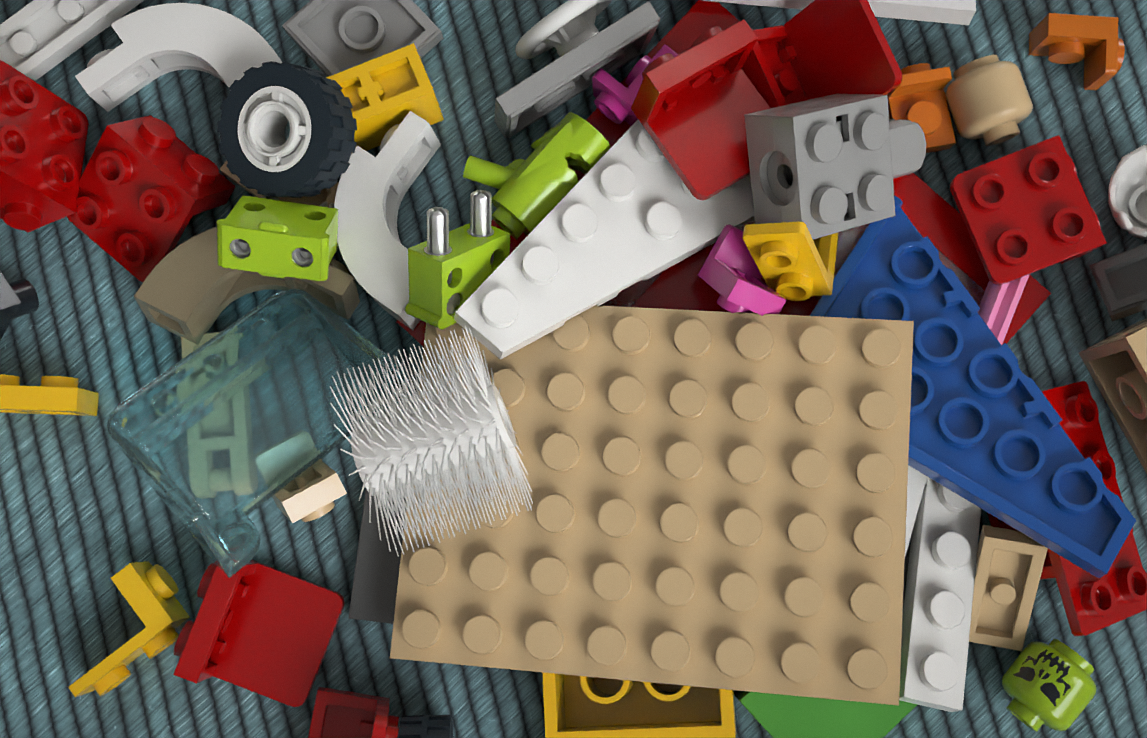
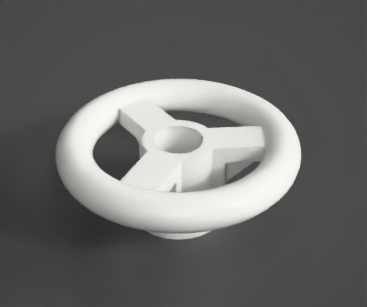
M612 0L566 1L536 23L520 38L515 48L517 56L521 59H531L553 47L557 49L560 57L599 33L594 25L596 16Z

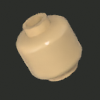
M989 55L971 61L954 71L953 76L955 80L948 86L945 95L957 130L962 137L971 140L983 138L986 146H993L1020 134L1017 124L1024 121L1030 115L1033 104L1020 69L1016 64L1011 61H1000L997 55Z

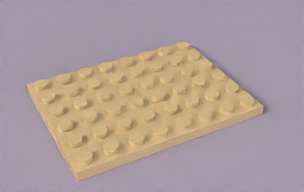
M595 305L565 321L564 325L501 360L477 340L485 366L482 351L484 350L491 383L492 368L494 385L498 391L500 388V395L506 409L509 410L508 415L513 430L517 433L515 434L516 444L522 454L517 447L515 449L527 471L526 473L519 461L532 490L531 492L524 478L533 501L532 504L525 488L532 510L524 493L529 509L527 511L519 487L522 505L514 483L515 491L520 500L519 503L512 488L520 510L519 512L512 496L518 516H516L508 490L507 494L513 513L511 512L508 499H505L508 513L506 512L498 493L506 519L496 496L503 520H501L495 499L492 497L496 515L490 501L488 504L495 520L493 521L483 496L492 525L489 522L481 496L480 500L487 523H485L478 501L477 505L483 521H481L471 498L481 527L479 528L467 496L476 529L466 501L465 505L470 517V524L461 501L460 504L470 530L467 528L456 501L465 534L453 498L452 502L458 517L457 521L460 532L456 530L454 523H451L449 511L443 500L455 537L446 514H444L450 539L447 529H444L442 525L443 539L435 520L434 524L440 543L434 527L430 523L434 541L431 539L425 525L426 536L430 545L428 546L421 524L418 522L424 548L421 538L414 527L419 548L417 547L407 522L408 532L415 552H413L409 537L404 529L408 550L404 541H402L404 555L401 550L390 658L899 705L914 321L764 314L761 316L757 313ZM426 323L425 341L435 366L436 363L428 340H430L437 363L439 364V361L437 358L434 345L436 346L441 356V359L442 353L440 351L436 338L440 344V347L447 361L443 346L439 338V334L445 347L446 353L448 355L449 361L450 357L443 337H445L449 352L451 350V343L448 338L450 337V340L459 358L450 331L452 332L460 355L461 352L454 334V330L459 341L463 356L464 352L462 349L459 336L461 337V340L462 338L464 339L465 344L470 352L469 346L462 331L463 327L460 326L458 323L453 324L443 330ZM463 328V330H464V332H465V335H466V337H467V340H468V342H469V344H470V341H469L468 335H467V333H466V330ZM473 337L474 342H475V345H476V348H477V351H478V347H477L476 340H475V338ZM424 342V350L434 370V366L432 364L431 358L429 356L428 350ZM463 343V347H464L466 356H467V358H468V353H467L466 347H465V345H464V343ZM423 351V359L428 367L427 359ZM453 351L455 360H456V362H457V364H458V366H459V362H458V360H457V358H456V355H455V353H454V351ZM422 361V366H423L424 372H425V374H426L425 367H424V364H423V361ZM441 362V366H442L443 372H444V374H445V370H444V367H443L442 362ZM501 481L502 488H503V492H504V494H505V496H506V493H505V490H504V487H503V483H502V481ZM497 483V486H498L499 491H500V493H501V496H502V498H503L502 491H501V489H500V487H499V485H498V483ZM486 486V490H487L488 495H489V497H490L488 487ZM425 503L426 511H427V514H428V516H429V518H430V515H429V512H428V509H427V506H426V503ZM437 503L439 515H440V517H441V519H442V521H443V523H444V520H443V517H442V514H441V511H440V507H439V505H438V503ZM449 504L450 512H451L452 517H453V519H454V522H455V524H456V526H457L456 519H455V516H454V512H453V510H452V508H451V506H450V504ZM416 505L417 511H418V513H419V516H420V519H421V522H422L421 514H420L419 509H418V507H417V505ZM433 506L434 513L440 526L438 514ZM410 508L412 519L416 525L412 510ZM422 508V513H423L424 519H425V521H426V523H427V526H428V528H429V525H428V522H427V518H426L425 512H424V510H423V508ZM406 510V515H407V517H408V520H409L410 525H411V528H412L410 516H409V514H408V512H407V510Z

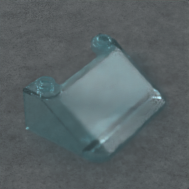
M298 289L284 290L266 299L120 403L108 418L107 430L117 446L212 561L230 578L253 559L260 547L259 531L247 515L346 439L334 424L347 437L350 436L330 404H333L347 427L352 431L330 389L331 386L351 423L332 376L351 414L337 371L349 398L350 395L344 379V373L353 394L354 390L347 368L360 397L361 393L352 367H354L356 376L363 387L358 369L359 366L368 388L369 381L362 362L372 383L373 379L368 364H370L377 378V370L372 359L375 361L383 383H385L378 358L385 371L384 363L386 362L384 357L392 375L394 371L390 359L385 352L312 295ZM391 358L394 369L396 371L397 367L395 360ZM398 365V368H399V371H400L402 380H403L404 383H405V380H404L403 375H402V373H401L400 367H399V365ZM387 367L391 383L395 389V384ZM396 372L397 377H398L399 382H400V385H401V387H402L400 377H399L398 373ZM385 375V378H386V381H387V383H388L390 392H391V394H392L391 387H390V383H389V381H388V379H387V377H386V375ZM375 380V384H376L378 393H379V395H380V397H381L380 389H379L378 384H377V382H376V380ZM380 381L381 389H382V391H383V393H384V395H385V397H386V399H387V396H386V394H385L384 388H383L382 383H381V381ZM365 386V389H366V392H367V396H368V398H369V400H370V402H371V404H372L370 395H369L368 390H367V388H366V386ZM363 393L367 408L369 409L367 399ZM352 396L355 409H356L357 412H358L356 402H355V400H354V398H353V396ZM357 397L358 404H359V406H360V408H361V410H362L361 404H360L359 399H358V397Z

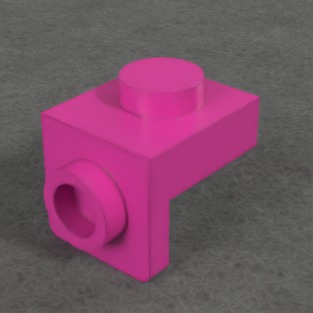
M731 224L726 225L698 276L720 294L717 304L731 313L755 312L761 316L764 314H779L786 299L761 280L762 274L743 240L744 230Z

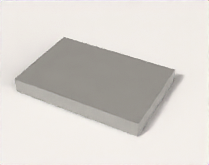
M649 1L498 96L495 101L494 122L504 138H511L592 86V77L600 68L611 74L645 52L660 21V17Z

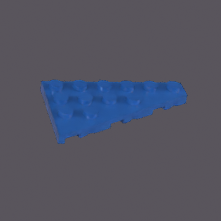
M894 196L896 216L875 221L868 225L834 277L832 295H823L810 316L914 321L908 465L1097 578H1101L1108 573L1136 519L1119 496L1106 488L1102 473L1091 458L1085 459L1060 426L1059 423L1062 419L1033 379L1021 372L1017 357L1006 343L1000 344L978 314L981 308L953 270L942 264L937 248L928 236L923 238L901 209L903 202L900 198Z

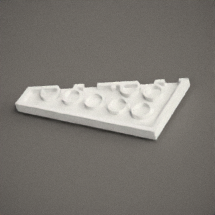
M638 119L455 312L454 320L464 329L465 325L469 333L470 328L472 336L474 338L476 336L481 344L501 360L564 325L565 321L595 305H602L616 297L620 291L642 279L645 281L714 244L726 225L731 224L738 228L749 221L754 222L750 174L707 200L696 199Z

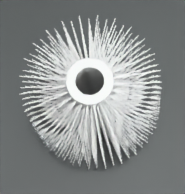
M465 325L470 344L463 328L462 331L470 352L464 339L462 338L461 340L459 336L464 356L455 330L454 334L461 355L450 331L459 358L450 337L448 338L451 343L450 352L445 337H443L450 357L449 361L439 334L447 361L436 338L442 353L441 359L434 345L439 364L437 363L430 340H428L436 363L435 366L424 340L434 370L422 347L427 359V367L420 346H418L426 374L416 347L413 344L424 377L410 347L419 372L418 375L413 365L411 354H409V360L415 374L414 378L405 350L403 349L413 382L400 350H398L410 384L404 373L402 363L400 364L396 356L405 383L402 380L395 355L393 357L397 367L396 371L389 353L387 354L394 371L393 375L385 357L386 371L381 366L378 358L385 383L382 381L374 359L372 360L377 370V378L370 364H368L373 383L369 379L362 362L369 381V388L359 366L358 369L363 387L356 376L354 367H352L361 397L357 392L348 368L347 371L352 381L354 394L348 384L345 373L344 379L350 398L345 392L337 371L351 414L332 376L345 410L351 420L350 423L330 386L352 430L350 431L333 404L330 403L351 435L350 440L334 424L351 444L352 453L340 449L354 457L357 470L348 476L358 472L363 482L358 501L361 499L364 487L369 492V523H371V495L374 496L379 537L381 540L378 508L380 509L389 551L391 552L382 512L383 508L398 557L389 518L404 555L397 527L406 545V549L408 550L403 528L409 537L413 552H415L408 532L407 522L418 548L414 527L421 538L424 548L418 522L421 524L428 546L430 545L426 536L425 525L431 539L434 541L430 523L434 527L440 543L434 524L435 520L443 539L442 525L444 529H447L450 539L444 514H446L454 537L455 534L451 523H454L456 530L460 532L452 498L465 534L456 501L467 528L470 530L460 504L461 501L470 524V517L465 505L466 501L476 529L467 496L479 528L481 527L471 498L481 521H483L479 513L478 501L485 523H487L480 500L481 496L491 525L483 496L493 521L495 520L488 504L490 501L496 515L492 497L495 499L501 520H503L496 496L506 519L498 493L506 512L508 513L505 499H508L511 512L513 513L507 490L516 516H518L512 496L519 512L520 510L512 488L519 503L521 500L523 505L519 491L520 487L527 511L529 509L524 493L532 510L525 488L532 504L533 501L524 478L531 492L532 490L519 463L520 461L527 473L515 449L517 447L522 454L516 444L515 434L517 433L513 430L508 415L509 410L506 409L500 395V388L498 391L494 385L492 368L491 383L484 350L482 351L485 366L477 338L475 336L478 351L471 330L469 328L473 344ZM463 343H464V345H465V347H466V350H467V353H468V358H467V356H466V353H465V350H464V347H463ZM453 351H454V353H455V355H456V358H457V360H458V362H459V366H458V364H457V362H456V360H455ZM441 362H442V365H443V367H444L445 374H444V372H443V369H442V366H441ZM387 367L395 384V389L391 383ZM396 372L398 373V375H399V377H400L402 387H401V385H400V382H399V379H398V377H397ZM385 375H386V377H387V379H388V381H389V383H390V387H391L392 394H391V392H390V389H389L388 383H387V381H386ZM375 380H376V382H377V384H378V387H379V389H380L381 397H380V395H379V393H378V390H377V387H376V384H375ZM380 381H381L382 386H383V388H384V391H385V394H386V396H387V399H386V397H385V395H384V393H383V391H382V389H381ZM365 386H366V388H367V390H368V393H369V395H370L372 404H371V402H370V400H369V398H368V396H367V392H366ZM363 393L367 399L369 409L367 408ZM352 396H353V398H354V400H355V402H356L358 412H357V410L355 409ZM357 397H358L359 402H360V404H361L362 410H361V408H360V406H359V404H358ZM501 481H502V483H503V487H504L506 496H505V494H504V492H503V488H502ZM497 483L502 491L503 498L501 496ZM514 483H515V485H516V487H517L520 500H519L518 495H517V493H516V491H515ZM486 486L488 487L490 497H489L488 492H487V490H486ZM443 500H444L445 505H446V507H447V509H448V511H449L451 523H450L448 514H447V512H446V509H445ZM425 503H426V506H427V509H428L430 518H429V516H428V514H427L426 507H425ZM437 503H438V505H439V507H440V511H441V514H442L444 523H443V521H442V519H441V517H440V515H439ZM449 504H450V506H451V508H452V510H453V512H454V516H455V519H456L457 526H456V524H455V522H454V519H453V517H452V514H451V512H450ZM416 505H417V507H418V509H419V512H420V514H421L422 522H421L419 513H418V511H417ZM433 506L438 514L440 526L434 513ZM405 508L410 516L412 528L406 515ZM410 508L412 510L416 525L412 519ZM422 508H423V510H424V512H425V515H426V518H427V522H428L429 528H428L427 523H426V521H425V519H424V516H423V513H422ZM390 512H391V514H392V516H393V518H394V523H393V521H392ZM395 513H396V515L398 516V520H399L400 527H399V525H398V523H397V520H396V518H395Z

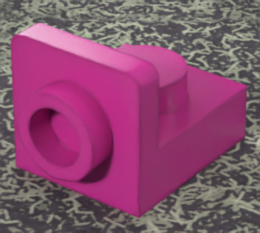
M664 44L652 59L647 55L642 57L626 78L625 84L628 85V88L600 68L592 77L596 107L614 123L621 124L624 120L632 126L638 120L631 110V106L643 80L642 72L658 57L666 53H671L674 57L678 56V54Z

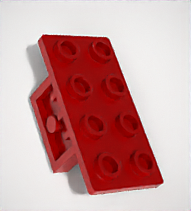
M1080 381L1042 391L1061 417L1062 421L1059 424L1082 456L1085 459L1090 457L1100 470L1106 488L1112 493L1117 494L1123 502L1116 479L1115 463L1108 453L1099 423L1098 407L1091 396L1087 382ZM987 512L992 527L1016 530ZM1133 528L1108 573L1101 578L1095 577L1052 550H1047L1040 579L1056 578L1069 626L1074 636L1089 635L1147 610V573L1141 563L1133 536Z

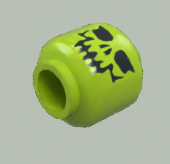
M1053 638L1049 645L1044 642L1033 641L1026 646L1002 677L1003 689L1012 698L1006 709L1035 732L1043 724L1056 731H1066L1096 694V685L1090 677L1095 669L1077 652L1057 639Z

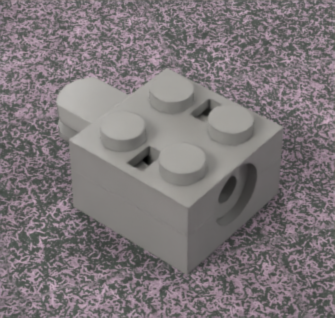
M833 94L744 115L755 224L804 222L813 240L896 216L893 179L919 170L926 156L927 143L920 125L909 120L889 119L888 95Z

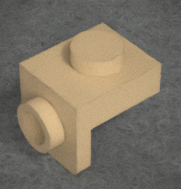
M300 431L254 456V463L277 507L292 523L300 519L303 522H308L322 517L334 508V500L347 494L338 474L322 461L311 437L304 431Z

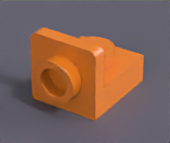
M1048 13L1029 33L1028 55L1048 56V60L1056 64H1072L1084 59V90H1098L1116 75L1124 60L1125 46L1124 41L1118 38V17Z
M919 63L902 68L901 84L886 94L888 95L889 119H902L918 123L925 134L927 143L926 153L950 149L956 143L944 91L945 86L952 80L950 67L931 69L930 64Z

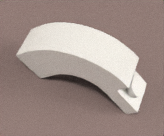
M166 3L137 10L110 24L123 43L115 49H107L96 54L88 62L87 68L75 77L86 93L109 112L153 80L172 71L185 69L204 71L219 78L229 88L235 80H240L245 75L244 72L251 67L259 68L265 62L282 63V61L267 41L241 19L225 11L200 4Z
M409 111L401 124H396L387 131L381 142L380 152L376 157L359 146L355 148V153L351 154L348 161L350 165L347 171L341 174L334 208L338 209L337 243L349 271L385 311L414 330L420 320L405 312V307L409 303L408 249L401 244L399 239L397 216L404 195L441 144L429 122Z

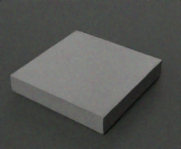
M310 0L282 25L290 38L323 73L327 74V77L413 43L421 59L444 39L442 31L412 0Z

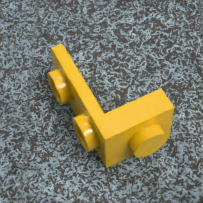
M804 222L748 224L744 226L743 240L766 284L783 298L791 301H802L809 299L811 296L832 295L839 233L813 240Z
M149 561L129 563L110 578L146 627L71 684L68 689L75 698L96 690L100 697L107 694L130 677L131 672L126 666L143 653L151 659L177 640L179 634L175 628L190 618V616L174 596L179 591L171 575L158 564L152 566Z

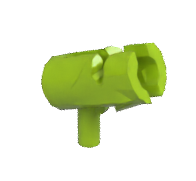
M569 112L557 125L534 141L531 146L535 150L526 160L516 159L505 167L472 155L467 159L463 178L499 189L492 197V203L497 208L492 214V219L515 239H518L522 233L528 236L579 182L573 170H579L586 175L611 148L609 142L597 129L575 113Z

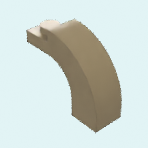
M217 227L193 236L168 253L155 266L134 295L148 321L196 345H199L203 335L209 331L217 317L229 304L255 291L269 289L287 291L349 320L360 302L354 276L345 265L335 259H332L329 264L328 279L325 281L293 277L275 278L262 276L258 272L219 266L217 264Z

